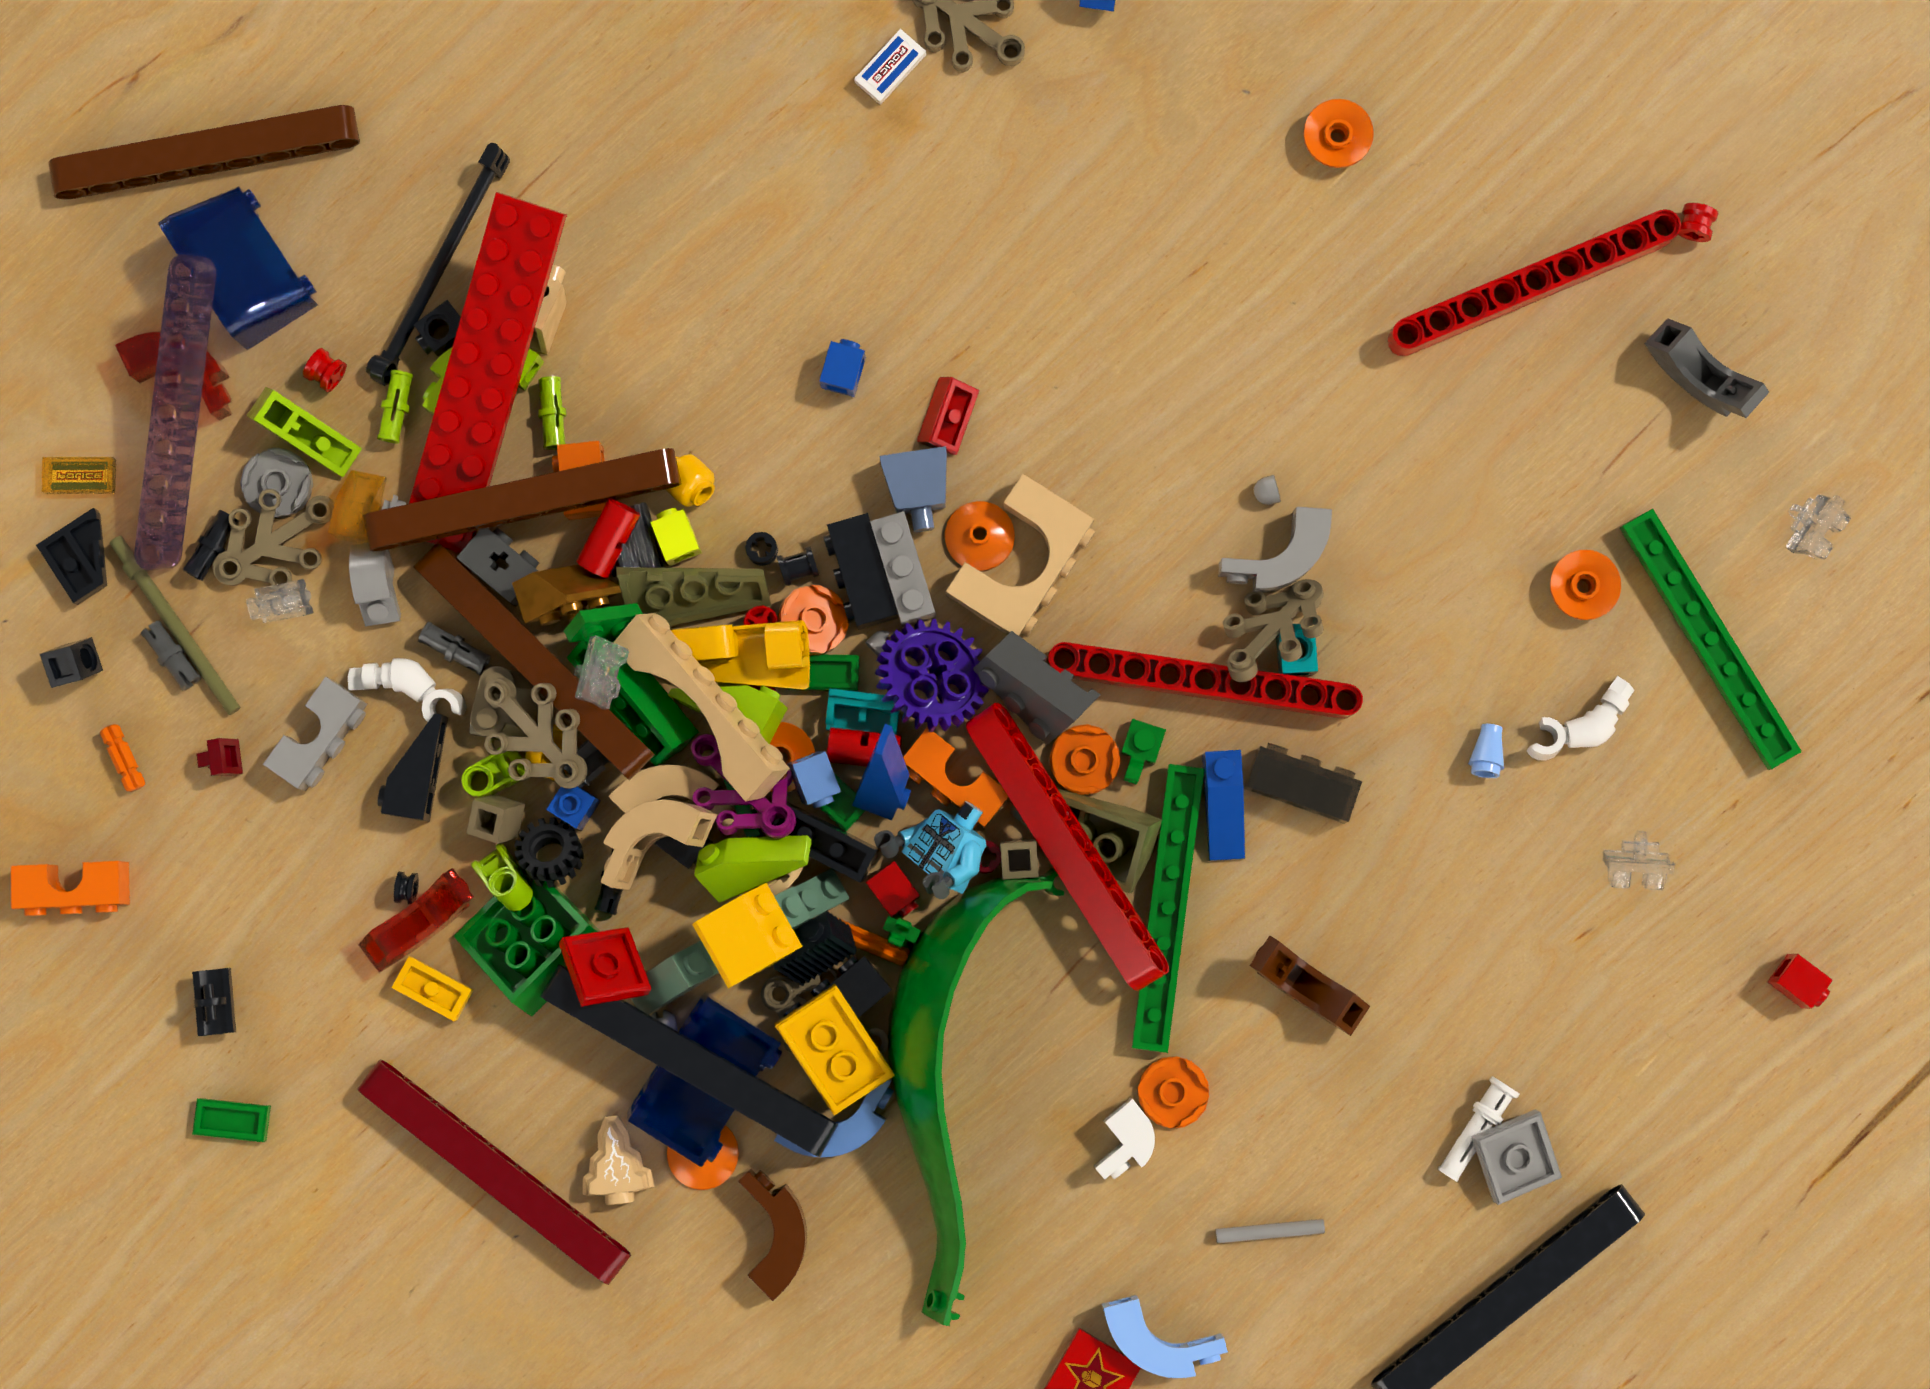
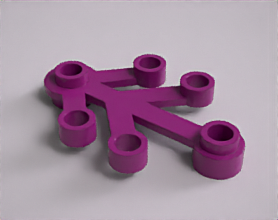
M710 734L698 736L691 746L695 761L702 766H711L727 781L723 776L721 756L716 738ZM706 750L714 751V753L710 756H702L703 752H705ZM791 769L786 772V778L779 780L773 787L772 804L765 797L745 802L736 790H711L707 787H701L693 794L694 804L709 811L715 805H751L758 812L755 814H735L731 810L720 812L716 818V823L719 831L725 835L734 834L738 829H762L771 838H783L788 836L796 826L795 813L792 808L786 805L787 788L793 780ZM702 796L710 797V800L706 803L698 802ZM778 818L785 820L779 826L772 825L773 821ZM725 819L734 820L733 824L730 826L722 825V822Z

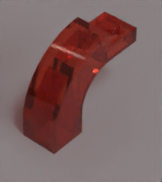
M149 332L136 335L115 345L129 376L137 382L142 383L167 371L188 373L194 379L211 415L218 420L232 415L228 406L232 399L224 384L218 385V383L229 379L230 376L223 365L195 341L175 333Z
M452 868L443 873L411 905L372 929L358 945L380 973L412 953L447 927L470 906L469 902L474 896L469 891L467 883Z

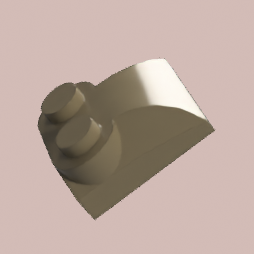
M486 664L476 691L470 716L469 733L486 738L493 733L528 737L501 707H493L486 701L484 689L486 684L492 679L507 678L511 680L516 687L515 700L538 724V704L533 701L531 696L534 686L518 671ZM495 687L493 690L496 699H499L501 696V691L498 687ZM540 693V697L543 700H546V698Z

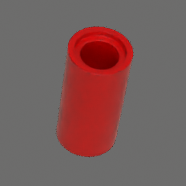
M609 498L576 562L586 570L598 576L608 578L623 550L620 547L621 544H626L641 514L630 506Z
M831 727L827 748V756L830 763L867 767L881 733ZM895 735L901 749L902 735Z

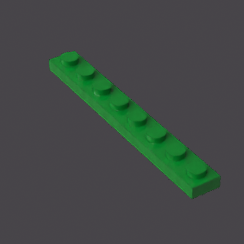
M1652 508L1620 527L1623 535L1767 770H1772L1801 753L1802 750L1654 509Z
M1168 764L1147 930L1165 956L1169 972L1139 991L1131 1048L1168 1053L1204 768Z

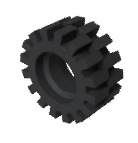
M550 817L549 824H546L544 818L538 819L539 826L537 827L531 822L527 825L529 833L522 830L519 834L521 841L516 840L515 842L517 850L514 851L515 857L527 880L531 883L535 881L536 885L543 887L544 881H546L548 888L555 887L554 881L559 880L560 885L567 883L564 877L568 875L573 879L576 876L574 868L580 870L582 867L580 859H584L582 845L572 826L569 827L568 823L563 820L558 823L557 819ZM548 844H559L562 846L561 854L551 861L542 862L536 858L537 852Z

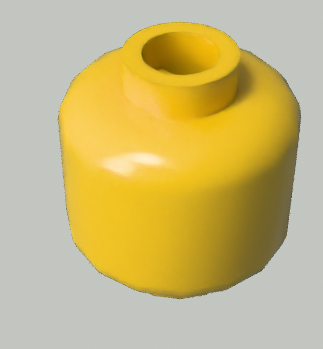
M692 454L676 457L682 484L665 490L686 507L704 504L710 499L715 490L714 473Z

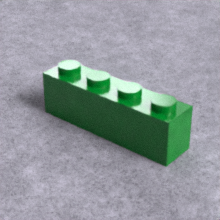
M614 636L600 638L590 643L585 642V640L580 641L566 658L605 706L655 754L650 759L654 766L660 765L682 751L699 733L651 673L634 671L611 645L616 640Z

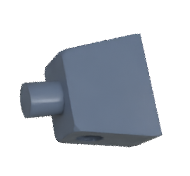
M946 446L879 456L881 468L896 513L904 511L905 514H911L914 532H925L935 529L932 511L946 508Z

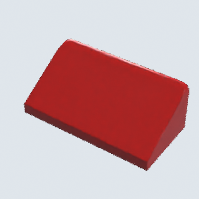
M940 377L917 442L932 448L946 446L947 453L957 455L980 390L953 377Z

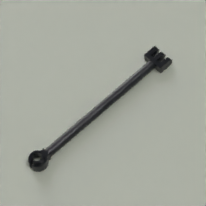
M496 143L488 144L478 161L483 166V169L387 350H383L380 356L374 355L371 357L367 364L366 372L370 375V378L384 386L390 383L391 370L398 369L399 356L415 328L413 324L422 315L495 176L501 179L510 163L509 156Z

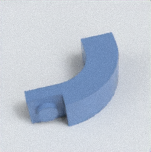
M891 1079L869 1092L859 1109L852 1116L835 1122L838 1124V1127L821 1157H834L851 1152L868 1142L879 1131L886 1118L874 1111L877 1106L884 1110L894 1090L888 1087L892 1081ZM777 1135L774 1140L796 1153L818 1157L780 1135Z

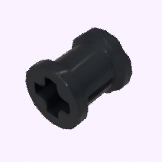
M810 546L806 547L804 552L785 558L782 555L776 556L785 586L791 585L793 580L806 576H819Z

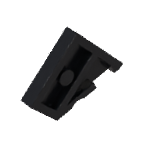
M90 509L36 545L74 604H80L108 586L101 514L97 509Z

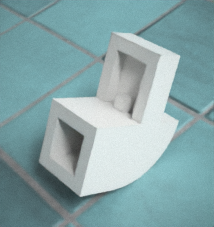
M1129 1098L1103 1120L1121 1142V1144L1094 1165L1104 1179L1110 1175L1113 1179H1116L1131 1166L1127 1161L1132 1156L1143 1167L1153 1153L1155 1134L1152 1124L1135 1101Z

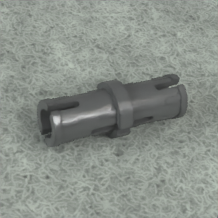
M160 621L148 625L151 629L149 631L147 628L143 629L141 635L158 655V663L161 667L166 666L180 685L182 691L194 686L192 681L195 683L200 681L201 676L197 674L183 655L185 653L179 644H175Z
M431 622L424 626L418 638V642L445 655V660L450 663L456 661L476 672L479 676L482 675L486 664L488 665L491 660V655L485 654L464 642V637L460 635L455 637Z

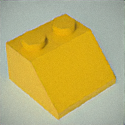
M767 883L737 897L692 924L728 989L803 947Z

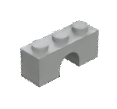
M902 511L870 521L902 628L906 623L910 625L916 624L918 619L926 621L936 618L935 609L905 512Z
M325 677L305 705L320 720L321 729L317 738L308 744H300L293 738L283 735L263 765L297 789L306 791L308 787H315L324 775L325 771L322 768L330 757L334 759L345 745L343 738L350 728L356 729L365 718L366 712L363 710L368 704L334 680Z

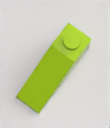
M265 387L247 414V417L342 478L362 450L361 447L268 387Z
M748 685L720 686L724 692L730 694L736 700L737 708L743 715L757 724L760 734L770 744L788 709L779 700L781 695L763 685L760 690ZM680 688L670 690L668 695L675 701L703 714L696 703Z
M808 835L786 836L783 838H727L718 843L709 844L699 851L694 876L720 903L808 865L812 840Z

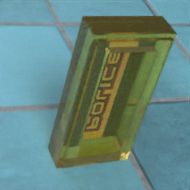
M42 457L41 492L45 494H115L116 459L114 457Z

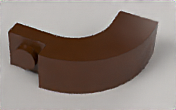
M1271 936L1258 949L1254 960L1250 964L1265 980L1350 1036L1370 1008V1005L1355 993L1309 965L1284 944Z
M750 1169L738 1182L769 1214L773 1223L774 1239L769 1253L749 1272L748 1276L774 1301L791 1283L802 1263L807 1245V1225L803 1209L794 1192L787 1184L776 1194L772 1190L775 1184L763 1171L759 1170L755 1173Z

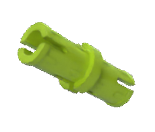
M391 370L386 400L381 402V408L384 410L380 431L377 436L378 440L399 444L404 415L409 413L410 406L407 405L413 374L400 370ZM399 392L394 421H391L396 394Z
M557 376L541 377L538 379L541 409L538 410V417L542 419L543 448L546 450H557V445L566 444L563 418L567 415L566 408L562 407L561 378Z

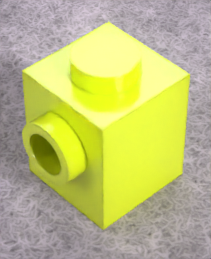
M676 508L664 510L656 515L657 520L650 522L665 561L669 566L702 554L684 509L679 511Z

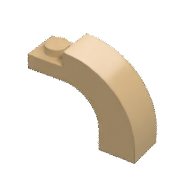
M659 765L639 771L631 780H624L608 797L624 813H627L640 804L654 800L679 797L693 801V794L698 788L707 787L711 790H720L722 786L698 770L680 765ZM702 796L698 802L706 803L710 800V797ZM715 805L710 810L717 814V816L724 810L736 812L731 805ZM725 819L722 822V825L730 826L733 824L734 820Z
M654 800L632 808L613 825L603 842L613 848L614 851L605 862L604 874L600 882L611 888L630 890L643 857L651 845L661 838L669 836L685 845L703 847L717 814L698 805L674 800Z

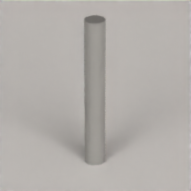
M1323 1219L1215 1229L1217 1244L1325 1233Z

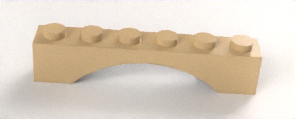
M656 613L638 614L611 644L634 671L651 673L668 680L683 690L696 703L706 717L716 738L721 756L723 776L745 802L764 798L790 769L782 760L781 752L773 745L768 744L762 737L757 724L751 719L746 718L737 708L736 700L718 686L714 681L715 677L712 672L706 667L701 666L692 656L691 648L673 634L665 618Z

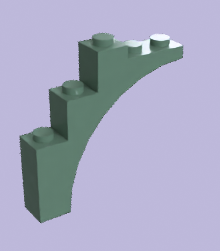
M832 868L774 896L793 930L805 924L809 919H813L826 910L829 911L850 899ZM700 940L694 945L670 956L646 972L651 986L650 993L646 996L631 999L636 1008L649 1015L717 975L719 971Z

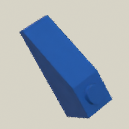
M885 724L860 781L852 806L892 820L897 808L905 809L911 790L905 788L910 774L893 728L890 725Z
M1241 750L1204 752L1202 754V766L1204 768L1203 781L1209 861L1245 859L1244 785Z

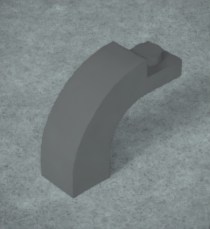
M1667 318L1644 343L1656 362L1676 383L1699 402L1721 415L1727 417L1732 412L1747 418L1769 393L1764 383L1739 374L1714 358L1702 345L1692 327Z

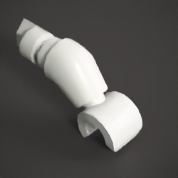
M394 658L392 662L383 663L381 667L377 663L363 664L362 668H349L348 690L378 689L380 685H383L385 689L393 688L395 692H403L416 702L423 701L422 713L427 722L436 713V704L441 698L449 701L452 713L464 715L466 712L465 699L459 692L447 688L436 690L434 688L436 686L434 680L418 662L413 660Z
M1617 676L1600 699L1602 705H1596L1593 711H1587L1583 717L1565 722L1564 727L1555 719L1542 717L1539 722L1540 729L1552 734L1554 744L1546 747L1534 743L1527 749L1528 754L1537 760H1549L1559 753L1564 744H1567L1569 748L1600 746L1616 731L1614 727L1618 721L1616 715L1624 713L1629 706L1628 699L1635 690L1628 682Z

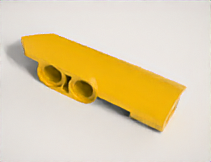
M803 620L741 626L729 624L671 630L679 640L685 642L691 648L692 656L699 664L712 672L715 682L801 690L809 688V637L807 626Z

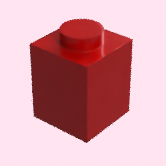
M895 861L866 882L891 917L899 914L901 918H904L919 906L915 900L921 896Z
M1787 954L1767 983L1800 1008L1812 1009L1814 1006L1819 1007L1830 994L1828 986L1833 980L1801 955Z

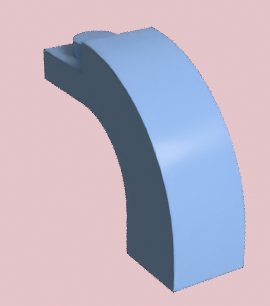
M1137 1295L1102 1304L1109 1330L1120 1350L1133 1363L1150 1373L1168 1378L1196 1376L1193 1361L1199 1360L1200 1365L1214 1363L1221 1360L1220 1354L1228 1352L1225 1339L1221 1333L1185 1343H1169L1159 1339L1147 1328Z

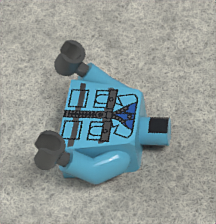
M964 801L956 816L938 809L919 824L899 831L896 837L888 830L880 831L874 837L876 847L881 850L882 855L886 858L896 856L899 851L898 847L902 846L904 848L902 853L928 874L923 879V885L928 894L934 893L938 899L947 898L950 893L949 888L961 894L964 893L970 879L979 872L981 856L987 845L986 840L973 830L983 811L967 801Z

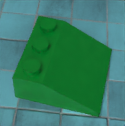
M527 880L532 888L533 896L530 903L520 911L508 910L493 896L454 935V938L510 1002L532 1017L547 1002L540 995L558 964L567 968L559 946L562 937L600 932V930L556 885L555 887L548 888L546 881H544L543 887L536 885L535 881L531 883Z

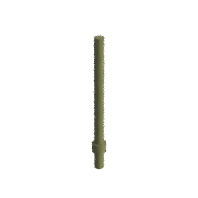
M122 536L114 538L109 544L123 562L122 569L129 579L137 582L227 714L232 715L241 708L148 575L147 571L149 568L140 556H135Z

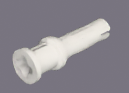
M1493 1076L1489 1080L1491 1085L1480 1102L1475 1101L1473 1105L1474 1115L1456 1140L1441 1166L1438 1167L1439 1171L1458 1182L1462 1172L1476 1153L1471 1136L1490 1129L1493 1125L1501 1124L1503 1121L1501 1116L1513 1098H1518L1520 1095Z

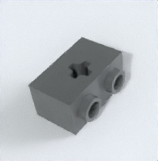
M498 527L493 532L488 528L479 530L456 558L516 607L518 601L512 583L532 572L538 571L536 567L540 563L524 549L520 554L514 551L509 546L513 540ZM499 557L506 560L509 564L506 570L500 568L495 563Z

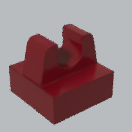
M216 738L207 740L208 751L196 754L198 768L208 767L211 776L243 774L239 739Z

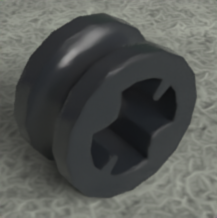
M757 532L751 535L746 542V553L754 564L766 566L775 561L778 555V546L770 534ZM764 540L766 545L771 547L770 553L765 551L767 556L759 557L756 551H752L754 545L758 547V541Z
M401 871L397 873L394 884L395 903H401L402 900H406L408 904H415L419 887L418 873H412L410 876H406L405 872Z

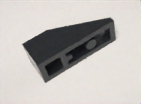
M434 713L387 777L386 786L382 785L380 787L378 806L382 807V814L430 822L448 717Z

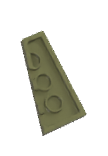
M616 567L624 604L638 603L643 614L656 613L665 618L670 626L746 611L755 606H771L763 569Z

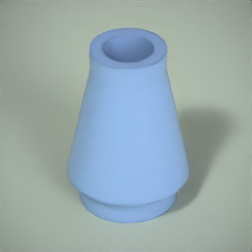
M1496 724L1481 725L1479 737L1468 763L1472 766L1471 774L1482 778H1498L1500 776V770L1504 769L1503 728Z

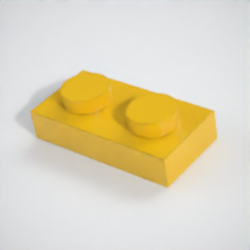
M408 956L391 987L454 1022L458 1020L474 990L413 956Z

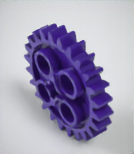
M934 618L928 624V627L925 626L922 619H918L914 628L909 623H906L901 632L895 630L890 636L891 641L886 640L882 646L884 652H881L876 659L882 665L878 666L875 670V675L884 678L879 681L876 687L877 689H887L888 692L884 695L882 701L888 702L893 700L895 704L890 712L893 714L899 710L903 711V723L912 717L915 719V729H918L923 722H927L929 732H933L939 723L945 732L950 728L951 722L958 728L964 722V718L970 720L975 714L974 709L978 710L984 702L981 698L985 697L989 689L983 686L984 684L973 670L980 662L977 658L983 650L982 648L971 649L970 645L973 643L974 638L970 637L964 641L961 638L962 628L952 633L950 632V622L948 621L941 629L938 628L937 621ZM938 651L947 653L951 661L942 659ZM905 656L913 658L918 666L910 665L906 661ZM947 684L955 685L959 689L960 694L953 693ZM914 689L923 691L927 700L919 698L915 694Z

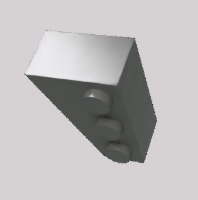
M1011 631L973 670L979 676L980 681L986 687L991 688L1004 701L1007 709L1017 714L1027 724L1030 732L1048 745L1074 723L1101 694L1094 689L1087 693L1071 681L1074 677L1073 674L1066 669L1061 673L1044 662L1047 658L1045 654Z

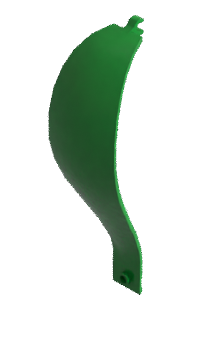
M1054 868L1047 871L1044 875L1035 878L991 879L966 889L963 894L960 893L942 907L922 931L899 975L889 1014L888 1059L890 1068L895 1074L892 1077L895 1097L927 1188L937 1230L936 1258L922 1313L945 1326H950L951 1320L959 1319L960 1314L951 1311L955 1299L964 1300L965 1297L958 1292L964 1270L966 1236L962 1201L944 1108L942 1082L944 1032L954 991L968 958L987 925L1006 904L1028 891L1044 889L1050 895L1063 896L1065 891L1056 889L1053 884L1055 877L1058 876Z

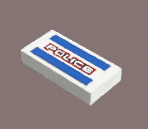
M900 29L855 77L854 81L881 105L926 56V50Z

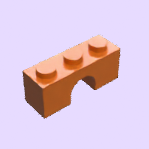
M927 727L903 757L910 774L909 778L918 785L922 780L934 788L930 794L946 807L951 802L960 809L964 801H967L979 808L983 813L973 829L978 824L985 829L1009 799L1003 787L984 771L974 783L968 786H957L950 782L946 776L945 767L949 759L956 752L955 748L935 732H929Z
M82 862V880L71 891H67L61 886L58 877V865L11 866V909L24 910V916L47 915L48 908H60V914H82V907L95 906L96 913L118 912V905H130L129 862Z

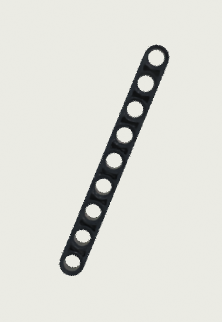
M558 964L540 995L541 998L815 1156L821 1157L838 1127V1124L624 1000L581 1007L569 971L560 964Z
M1622 1184L1610 1189L1381 1371L1372 1380L1371 1385L1374 1389L1432 1388L1640 1222L1645 1216L1644 1211Z

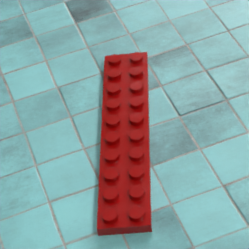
M500 192L495 193L409 504L490 486L567 214ZM477 531L427 542L433 544L439 542L443 547L461 553L476 535Z

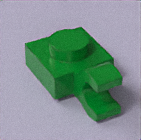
M1135 719L1131 720L1121 754L1131 757L1123 781L1137 785L1144 762L1153 765L1156 763L1166 729Z
M890 916L887 917L883 929L889 932L887 936L888 943L899 948L902 946L907 947L909 941L916 944L921 930L912 927L911 922L899 917L894 919Z

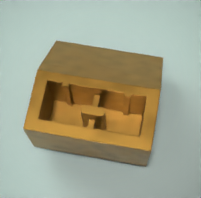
M579 564L532 572L512 583L524 623L540 621L541 626L556 623L563 616H566L568 621H572L579 611L608 606L610 604L609 598L621 593L620 586L611 579L598 576Z

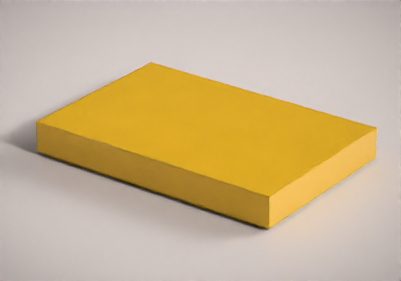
M836 984L774 1023L834 1116L895 1076Z

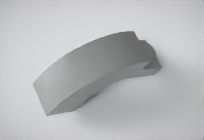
M1296 507L1292 514L1290 542L1284 552L1268 560L1222 558L1219 562L1218 577H1227L1226 582L1232 584H1247L1248 579H1253V592L1260 591L1262 593L1280 590L1295 583L1313 567L1324 551L1330 534L1332 509Z

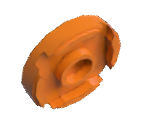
M811 585L795 589L782 602L778 613L779 622L798 620L805 622L808 630L810 655H822L832 651L845 638L849 627L843 600L834 591L821 585Z
M1089 724L1073 726L1061 733L1053 743L1049 757L1051 772L1057 783L1068 792L1080 795L1096 794L1107 788L1117 776L1120 766L1119 748L1113 738L1102 728Z
M1178 1056L1162 1057L1151 1063L1142 1073L1137 1088L1138 1100L1145 1115L1156 1124L1168 1128L1186 1127L1197 1121L1206 1110L1209 1098V1085L1203 1071L1192 1061Z

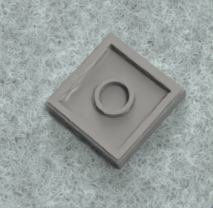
M1536 1109L1471 1136L1492 1200L1497 1205L1562 1178L1541 1112Z

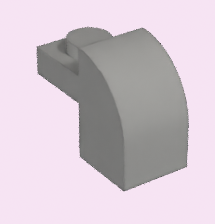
M369 543L351 545L349 555L352 593L355 604H359L365 627L400 621L401 618L399 604L393 587L395 569L389 550L372 552L370 551Z

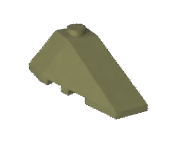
M1058 789L1121 889L1126 893H1132L1153 854L1162 819L1126 806ZM1012 803L1010 814L1027 826Z

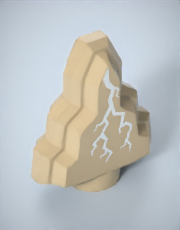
M618 1115L606 1116L598 1133V1151L590 1158L589 1173L583 1176V1196H604L605 1205L634 1202V1192L655 1188L652 1170L644 1166L641 1152L631 1147L629 1131Z

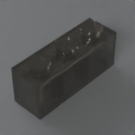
M1268 743L1266 748L1260 746L1257 749L1244 789L1343 824L1349 822L1362 781L1354 779L1356 773L1336 766L1334 771L1320 767L1322 761L1306 755H1301L1299 760L1288 756V749L1272 743Z

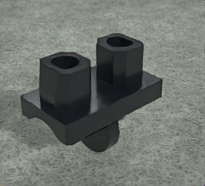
M231 968L192 972L198 1036L236 1032Z

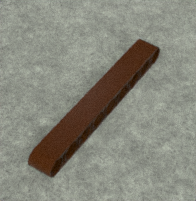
M337 105L60 156L51 159L48 163L54 197L57 199H76L347 149L357 146L360 143L354 107Z
M666 448L378 510L363 515L370 551L377 552L606 503L609 498L619 500L670 489L682 483L675 451L673 448Z
M439 542L413 566L533 686L540 683L552 684L556 689V698L553 701V706L558 711L563 709L576 710L580 715V724L577 729L628 780H631L655 755ZM543 687L540 693L547 699L548 692ZM566 713L564 717L572 723L571 716Z

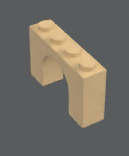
M1022 474L1004 501L1003 509L1036 529L1044 538L1049 553V560L1045 570L1031 583L1012 587L994 581L965 562L946 590V596L1004 634L1008 635L1013 631L1018 636L1024 635L1028 637L1038 622V619L1034 617L1040 605L1045 608L1048 607L1058 591L1053 585L1060 575L1064 578L1068 576L1076 563V560L1072 558L1073 554L1079 546L1085 549L1096 531L1091 529L1094 518Z

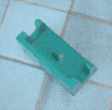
M829 688L825 721L826 730L830 731L831 727L881 733L884 725L887 724L892 726L894 734L897 735L900 710L892 714L890 711L895 703L893 700L883 702L882 698L884 695Z

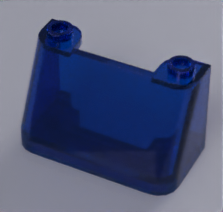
M236 187L170 214L159 221L158 224L226 330L238 343L249 350L318 306L312 296L317 291L305 274L299 277L292 269L260 220L257 209L261 207V204L250 189L243 191L241 187Z
M704 992L678 1031L755 1076L762 1072L765 1067L771 1070L782 1054V1051L778 1049L781 1045L779 1040L707 992ZM656 1065L627 1112V1120L702 1167L706 1160L713 1162L721 1150L723 1143L718 1141L721 1135L720 1132L735 1109Z

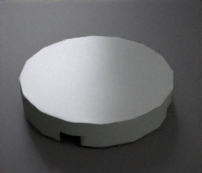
M271 448L250 458L243 469L240 484L247 503L259 513L261 512L259 504L260 493L266 489L278 491L282 501L280 506L276 508L275 518L280 519L292 516L304 508L311 497L313 479L311 470L301 457L287 449ZM267 493L264 496V502L267 506H274L277 499L273 493Z

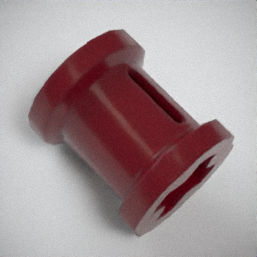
M987 840L986 847L989 848L990 854L996 855V860H991L989 867H982L980 862L979 872L984 874L993 872L1001 862L999 847L992 841Z

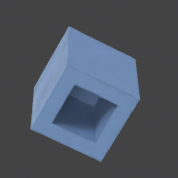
M817 751L787 763L791 769L794 784L803 804H812L814 808H818L833 802L832 795L841 792L825 751Z

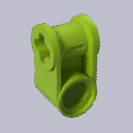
M506 751L498 755L490 754L469 766L462 775L461 783L464 790L475 798H481L496 794L506 787L520 782L512 779L509 775L508 768L510 764L507 758L512 762L513 760L521 759V755L518 751ZM519 763L517 772L523 776L525 768ZM478 773H486L489 778L487 787L481 791H474L471 786L472 778Z
M502 843L495 845L496 849L480 862L475 860L471 863V866L487 886L489 892L508 910L520 911L530 903L533 891L518 868L519 865Z

